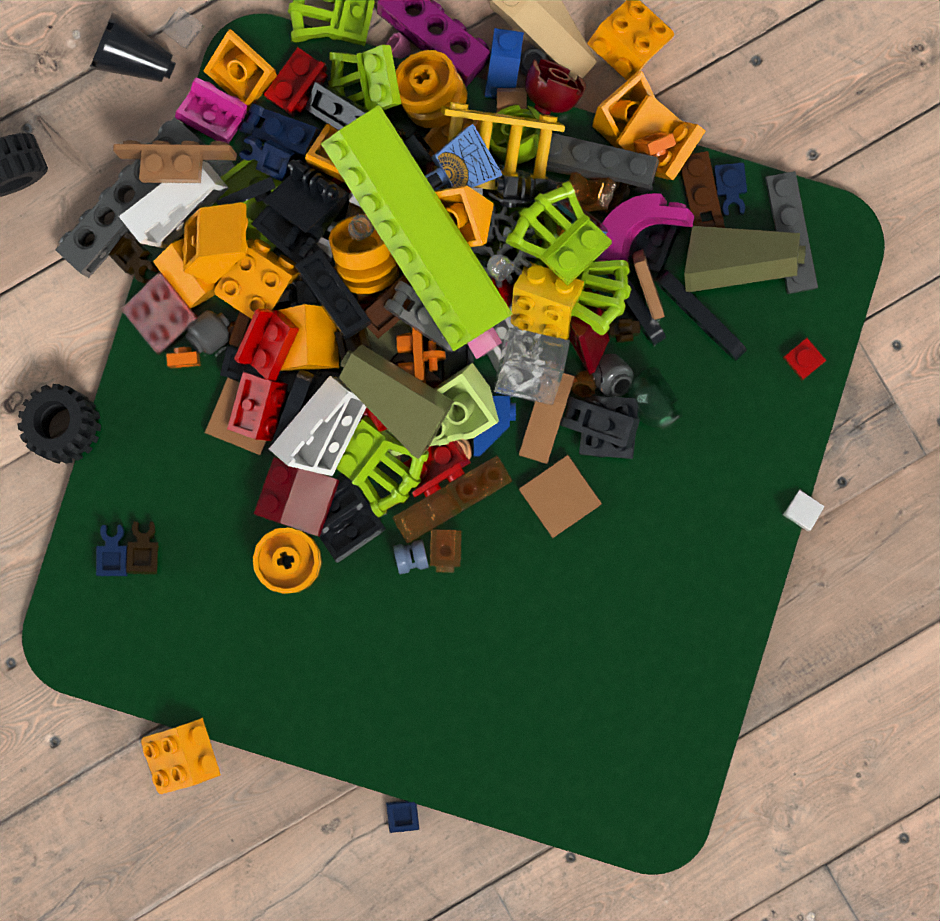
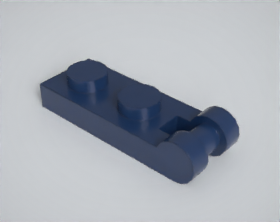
M251 103L247 111L250 114L246 123L242 122L239 129L240 132L247 136H255L263 142L271 140L306 157V154L321 133V130L317 127L272 112ZM263 119L265 121L261 129L256 128L259 120Z

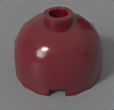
M541 59L539 64H537L536 60H533L527 73L525 88L529 99L535 104L534 108L540 113L550 115L551 112L563 113L575 107L586 89V83L579 76H577L576 80L568 76L571 71L570 69L558 63Z

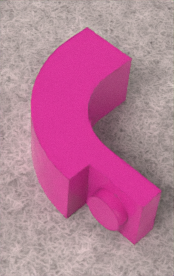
M652 193L633 197L612 210L602 222L608 229L606 235L612 240V244L594 261L625 260L628 262L631 244L640 231L655 224L693 227L694 215L686 208L685 204L670 202L667 206V200L662 194Z

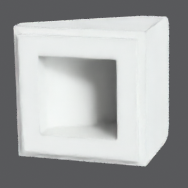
M799 490L783 515L806 531H810L825 506Z

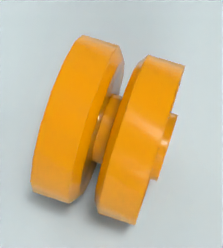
M424 50L412 54L400 63L395 71L401 105L408 117L418 126L438 128L451 122V116L441 113V106L450 107V102L466 104L468 93L465 83L457 73L453 62L442 52Z
M290 527L278 528L265 534L256 545L253 555L254 571L260 582L268 589L282 594L297 593L311 586L318 577L322 565L321 552L315 540L305 532ZM286 555L292 556L294 559L290 567L283 564V558Z

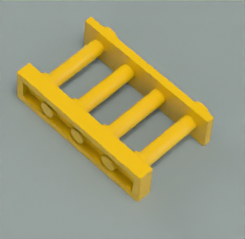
M450 102V107L441 106V113L451 116L448 142L462 131L463 118L481 120L479 134L488 150L493 122L511 125L504 170H501V173L506 176L518 177L519 173L516 172L523 126L539 128L540 135L534 173L530 174V177H533V179L548 178L545 174L552 130L560 132L565 130V126L557 122L558 117L540 114L539 119L468 110V104ZM432 166V171L437 169L436 166ZM496 179L477 185L475 188L495 190Z

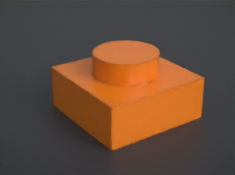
M661 131L633 141L637 153L654 157L664 155L667 148L676 145L673 133Z
M192 347L174 348V353L166 354L167 366L170 368L200 366V354L196 351L192 352Z

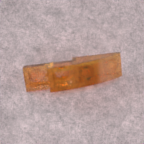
M495 456L393 517V520L408 544L511 483L512 479L499 457Z

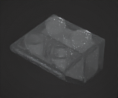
M510 327L504 337L494 392L553 405L564 372L570 340Z

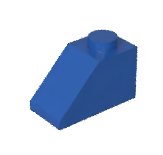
M494 28L485 97L497 99V88H516L524 32Z
M492 396L499 422L474 438V457H480L510 427V421H516V403H510V396Z

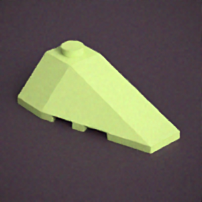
M473 363L434 388L452 399L454 403L430 446H441L460 439L475 438L499 422L490 386ZM388 429L385 430L392 437L398 440ZM388 450L393 456L403 455L402 453Z

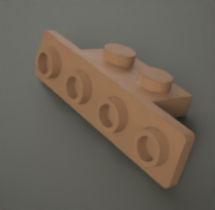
M126 140L123 141V144L113 145V151L120 159H141L139 179L142 183H201L203 160H236L237 157L234 149L228 143L222 141H213L210 145H199V143L194 141H183L181 145H174L159 140L153 141L152 144H141L138 141Z

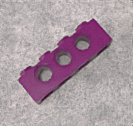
M379 0L377 2V14L420 50H436L444 53L453 62L457 73L461 76L466 87L489 63L491 51H489L488 45L482 39L474 38L466 32V27L459 20H452L444 13V9L436 1ZM410 8L418 9L420 13L418 15L412 16L409 15L406 11ZM431 27H439L442 29L443 32H441L440 34H432L428 31V29ZM460 45L465 51L456 53L451 50V47Z

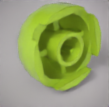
M513 105L497 112V114L539 119L540 116L539 112L528 106V110L520 109L519 105ZM493 122L489 149L499 160L505 162L511 125ZM523 126L517 164L530 161L536 156L540 135L539 128Z

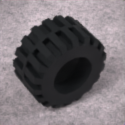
M17 133L0 138V197L34 184L48 171L47 164L33 134Z
M53 384L52 388L48 385L42 386L41 392L33 391L30 394L32 396L30 401L25 399L22 404L26 406L25 410L19 411L18 415L22 422L17 423L18 430L24 432L19 436L23 442L27 443L26 447L30 451L59 464L60 462L65 464L72 463V458L79 461L83 458V452L88 454L93 449L90 447L91 443H97L99 437L95 436L96 431H101V424L97 423L96 420L101 418L99 412L94 410L96 408L95 404L88 400V397L69 386ZM68 409L70 422L67 430L61 436L51 439L49 426L52 418L58 412Z

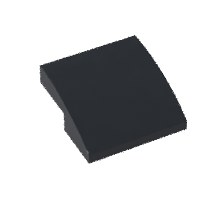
M655 224L640 231L631 244L628 263L634 265L633 252L643 249L650 271L659 274L665 268L680 226Z
M349 478L338 484L319 537L336 563L386 530L380 519L373 513L363 494L356 485L352 484L353 481Z

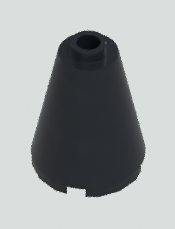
M112 13L90 67L95 70L162 82L164 77L170 79L176 62L171 61L173 55L121 16Z

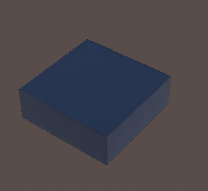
M403 800L386 803L390 833L420 829L417 804L415 802Z

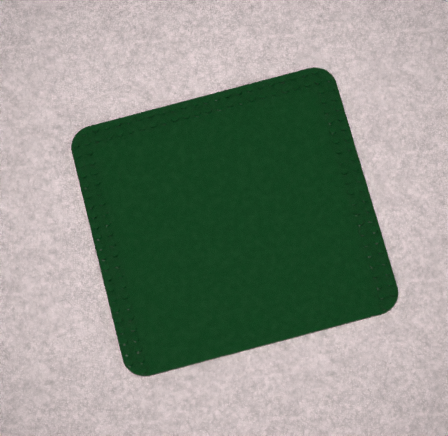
M250 14L226 24L213 37L206 49L197 78L212 83L217 89L228 94L203 70L230 29L271 65L277 75L297 47H299L317 61H322L326 64V74H328L324 82L326 85L331 80L332 60H329L330 52L356 55V53H363L377 46L365 43V46L338 39L332 40L329 37L293 42L291 39L293 27L290 19L272 14ZM304 24V28H312V26ZM409 56L401 59L393 57L394 65H400ZM344 61L343 77L358 71L357 63ZM475 77L466 87L468 93L466 104H468V109L497 113V99L485 97L487 80ZM358 82L345 87V96L349 97L361 92V83ZM264 94L254 103L264 109L317 127L321 131L327 124L306 109L302 113L297 111L295 116L292 117L266 99ZM527 95L526 109L529 110L528 106L534 108L535 104L529 99ZM364 102L359 104L362 107L365 106ZM401 104L396 106L394 117H390V108L384 110L402 141L416 130L424 138L431 129L416 125L408 117ZM576 107L563 113H550V116L558 117L557 122L565 126L564 132L552 130V133L614 147L592 127L596 113ZM247 111L244 118L245 123L250 114ZM260 119L256 128L261 129L265 120ZM183 123L205 145H210L211 142L216 141ZM238 129L229 142V145L237 153L236 160L203 161L208 162L219 177H222L244 160L239 156L241 151L246 149L253 152V148L250 144L244 142L248 136ZM696 145L691 154L708 151L713 177V167L715 165L744 163L747 193L739 194V198L745 204V212L743 215H739L738 206L730 204L728 206L729 215L724 217L722 214L725 228L775 231L765 178L788 172ZM489 149L500 171L504 170L505 162L499 160ZM295 153L294 159L296 161L302 160L307 164L304 156ZM535 157L530 161L517 164L516 172L519 173L518 177L522 176L527 179L530 177V174L534 173L533 164ZM316 170L317 172H319L320 174H322L323 176H325V177L328 178L329 180H331L332 178H334V177L329 176V175H327V174H325V173H323V172H321V171ZM546 171L545 176L551 179V182H556V189L562 187V183L570 181L581 208L601 223L608 215L592 210L589 207L600 182L599 180ZM679 171L674 180L654 176L653 190L647 194H662L667 200V206L670 202L685 204L686 208H688L681 171ZM796 175L818 288L787 294L784 278L691 292L746 347L747 351L737 361L725 353L656 283L665 316L656 320L664 331L666 339L653 346L641 329L639 336H633L634 341L616 343V338H609L610 340L603 355L616 354L620 356L634 373L631 389L628 393L619 397L640 399L638 411L640 422L636 431L633 459L579 455L581 432L559 425L547 464L519 456L542 382L541 380L533 387L510 398V403H516V421H510V427L480 457H474V438L468 439L472 445L473 452L469 460L470 464L462 468L465 472L464 475L451 483L448 479L443 480L439 483L441 489L427 498L424 494L414 497L412 492L416 488H412L409 491V498L406 502L394 505L387 509L386 514L378 517L386 530L340 562L336 563L318 536L305 532L315 540L321 552L322 565L318 577L311 586L300 592L287 594L272 591L263 585L258 579L253 565L256 545L263 536L275 529L289 527L254 514L274 457L278 458L269 450L272 441L266 442L260 456L205 433L227 380V377L220 376L227 346L235 347L231 346L228 341L211 355L204 352L200 353V366L170 368L167 366L166 354L174 353V348L192 347V352L196 351L186 338L189 322L204 311L210 310L216 315L221 312L231 324L232 321L236 322L239 310L216 295L186 310L161 272L147 269L145 277L150 281L148 284L139 282L133 277L95 396L94 404L96 408L94 410L99 412L101 418L96 420L97 423L101 424V431H96L95 434L99 439L97 443H91L90 447L93 449L89 454L83 452V458L74 462L24 619L22 645L28 665L44 684L60 693L171 728L203 718L210 740L405 801L415 802V804L626 870L640 874L658 875L683 867L700 852L708 838L802 527L783 514L799 490L810 497L812 496L881 269L885 241L877 216L868 204L853 193ZM343 182L339 186L344 189L347 187V184ZM631 190L628 198H633L644 194L637 193ZM483 191V195H482V196L491 198L490 195H488L487 193H485V192ZM725 196L718 197L720 210L725 201ZM348 200L334 221H343L348 217L365 214L361 207ZM518 203L520 208H527L529 205ZM559 209V212H560L569 222H571V221L573 220V219L570 218L568 215H566L562 210ZM711 212L700 214L702 222L712 220ZM544 216L536 217V219L544 226ZM680 226L664 269L668 270L685 286L684 273L692 227ZM326 231L322 238L329 240L330 232ZM144 244V247L150 252L145 260L153 262L165 249ZM278 248L273 251L279 257L280 255L286 256ZM332 257L333 260L330 262V264L332 265V267H334L336 265L334 257ZM628 263L630 271L627 277L648 307L635 266ZM651 271L653 279H655L658 273ZM605 274V275H594V276H598V277H602V278H607L606 274ZM599 291L601 295L608 297L614 296L612 293ZM276 305L273 310L290 308L291 305ZM625 307L624 313L617 316L612 323H618L621 318H631L632 322L635 320ZM533 333L537 344L542 378L547 367L575 376L569 393L570 397L585 401V395L605 396L592 384L588 371L569 340L566 343H560ZM427 338L424 341V347L427 345V342L430 341V339ZM808 338L826 361L804 380H801L783 357ZM485 354L478 359L474 356V365L490 386L492 396H509L489 356ZM341 357L339 358V368H331L324 370L341 374L344 369L342 366H340L342 362ZM438 361V371L433 373L441 380L442 361ZM425 362V366H426L428 369H429V362ZM286 392V400L282 405L280 415L278 418V424L280 422L282 413L284 411L285 405L290 395L289 392ZM307 397L304 406L311 399L310 397ZM567 405L565 406V409H564V412H563V415H562V416L565 415V412H566V409H567ZM578 410L577 417H576V420H577V421H578V419H579L581 410ZM403 454L401 455V462L404 463L411 457ZM568 455L602 504L552 538L519 489ZM382 461L377 464V468L400 485L403 479L399 474ZM337 469L333 476H329L339 480L338 484L348 478ZM368 476L381 499L391 494ZM357 486L358 489L360 490V492L363 494V496L365 497V499L367 500V502H368L369 505H370V502L368 501L367 497L365 496V494L363 493V491L361 490V488H360L359 486ZM134 521L138 522V531L140 533H147L150 528V522H154L156 533L150 542L159 544L157 574L96 576V546H105V540H103L100 534L102 525L108 526L107 533L110 537L116 536L118 525H123L125 533L119 542V546H128V542H137L132 531ZM422 539L429 568L422 570L413 568L410 569L409 573L399 574L393 546L398 544L407 546L411 545L415 540ZM410 550L412 562L414 563L415 560H414L413 551ZM286 555L283 558V564L287 567L292 566L291 563L294 562L293 557Z

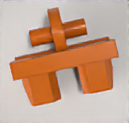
M412 328V333L396 336L398 354L413 353L414 362L398 363V367L426 383L425 362H429V371H438V361L446 359V352L437 350V344L433 341L427 342L428 351H424V335Z

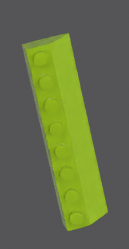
M380 105L346 125L321 143L453 351L477 338L513 314Z

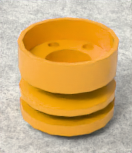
M366 214L348 217L331 230L329 243L337 273L350 292L371 294L382 291L392 285L399 277L401 270Z

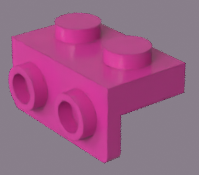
M196 77L192 82L191 91L177 109L175 118L216 141L229 144L242 122H244L247 105L239 98L230 96L217 89L212 83Z

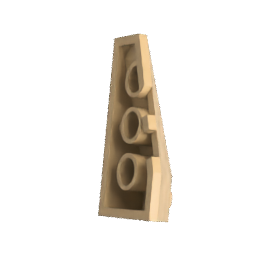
M490 0V8L516 31L524 32L523 37L535 48L544 52L550 61L570 69L571 71L568 76L576 80L577 76L583 79L597 64L595 57L562 0Z

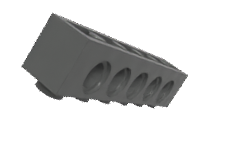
M175 117L160 127L159 135L153 140L166 141L174 145H181L183 141H194L199 143V145H205ZM136 159L132 165H127L122 169L116 183L112 187L106 188L100 194L98 203L80 216L79 224L72 231H68L61 237L60 245L55 249L80 274L88 278L108 258V254L126 232H131L119 216L161 184L142 183L140 181L141 159ZM130 190H134V198L130 202H125V194ZM110 212H114L115 218L113 222L105 225V216ZM94 234L95 240L93 244L86 247V237Z

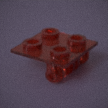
M161 272L121 308L123 313L158 355L187 329L189 323L198 318L196 313L189 308Z

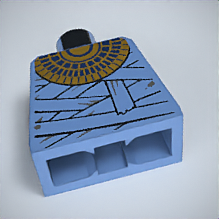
M474 124L464 128L431 157L437 169L425 175L434 191L445 185L448 188L466 185L472 188L496 179L503 174Z

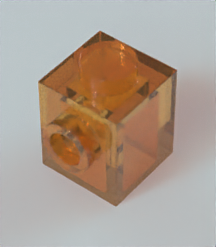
M431 529L430 566H436V572L454 573V567H460L462 531Z

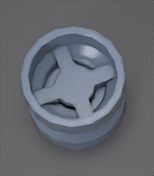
M422 539L415 540L411 545L407 546L403 544L393 546L399 574L409 573L410 569L413 568L420 570L429 568ZM410 550L413 551L414 560H415L414 563L412 562Z

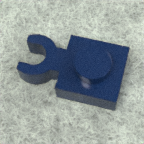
M255 136L245 138L244 142L252 146L253 152L245 149L240 152L239 156L247 161L257 160V170L281 182L284 181L289 173L288 164L294 159L295 152L271 140L265 142L263 146L262 142Z
M744 163L715 165L713 168L718 197L725 196L721 209L723 216L729 215L728 206L730 204L737 205L739 215H743L745 204L739 198V194L747 193Z
M102 525L100 534L103 540H105V546H96V576H128L126 572L128 546H119V542L125 533L123 525L117 526L118 532L114 537L108 535V526Z

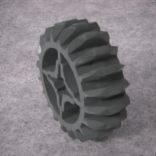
M493 206L487 243L483 246L471 247L474 254L479 253L481 256L491 257L493 269L483 268L491 280L495 279L496 286L501 288L503 285L502 279L506 278L509 285H513L512 275L516 273L519 277L522 274L521 267L530 268L532 266L526 258L534 259L536 257L519 250L517 257L504 267L505 257L510 253H516V248L505 242L507 237L501 235L499 225H505L514 229L520 215L515 210L508 216V207H502L500 214H497V209ZM528 228L523 239L537 246L536 239H528L535 234L532 228ZM495 235L501 246H503L502 248L499 247L500 251L497 252V258L490 247L496 241Z

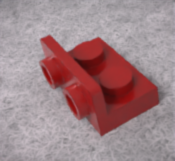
M297 47L264 93V97L292 117L295 116L297 111L302 113L305 110L309 99L308 96L313 89L314 83H324L328 77V74H326V64L322 61H317Z
M258 308L255 310L234 359L240 364H250L266 380L276 381L299 328L278 310Z
M243 372L227 430L256 440L272 441L278 427V418L282 405L286 400L288 385L283 382L266 380L264 377L252 373Z
M457 440L446 445H435L428 448V459L424 461L420 474L421 482L416 487V490L412 492L414 497L424 494L427 498L441 489L439 483L443 480L448 479L451 483L465 474L462 468L469 465L470 461ZM410 458L403 464L410 468L412 458Z

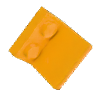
M646 95L616 140V144L621 149L636 152L633 141L657 131L673 133L676 145L667 148L664 155L658 156L659 164L655 176L674 180L706 131L698 124L683 122L652 95Z

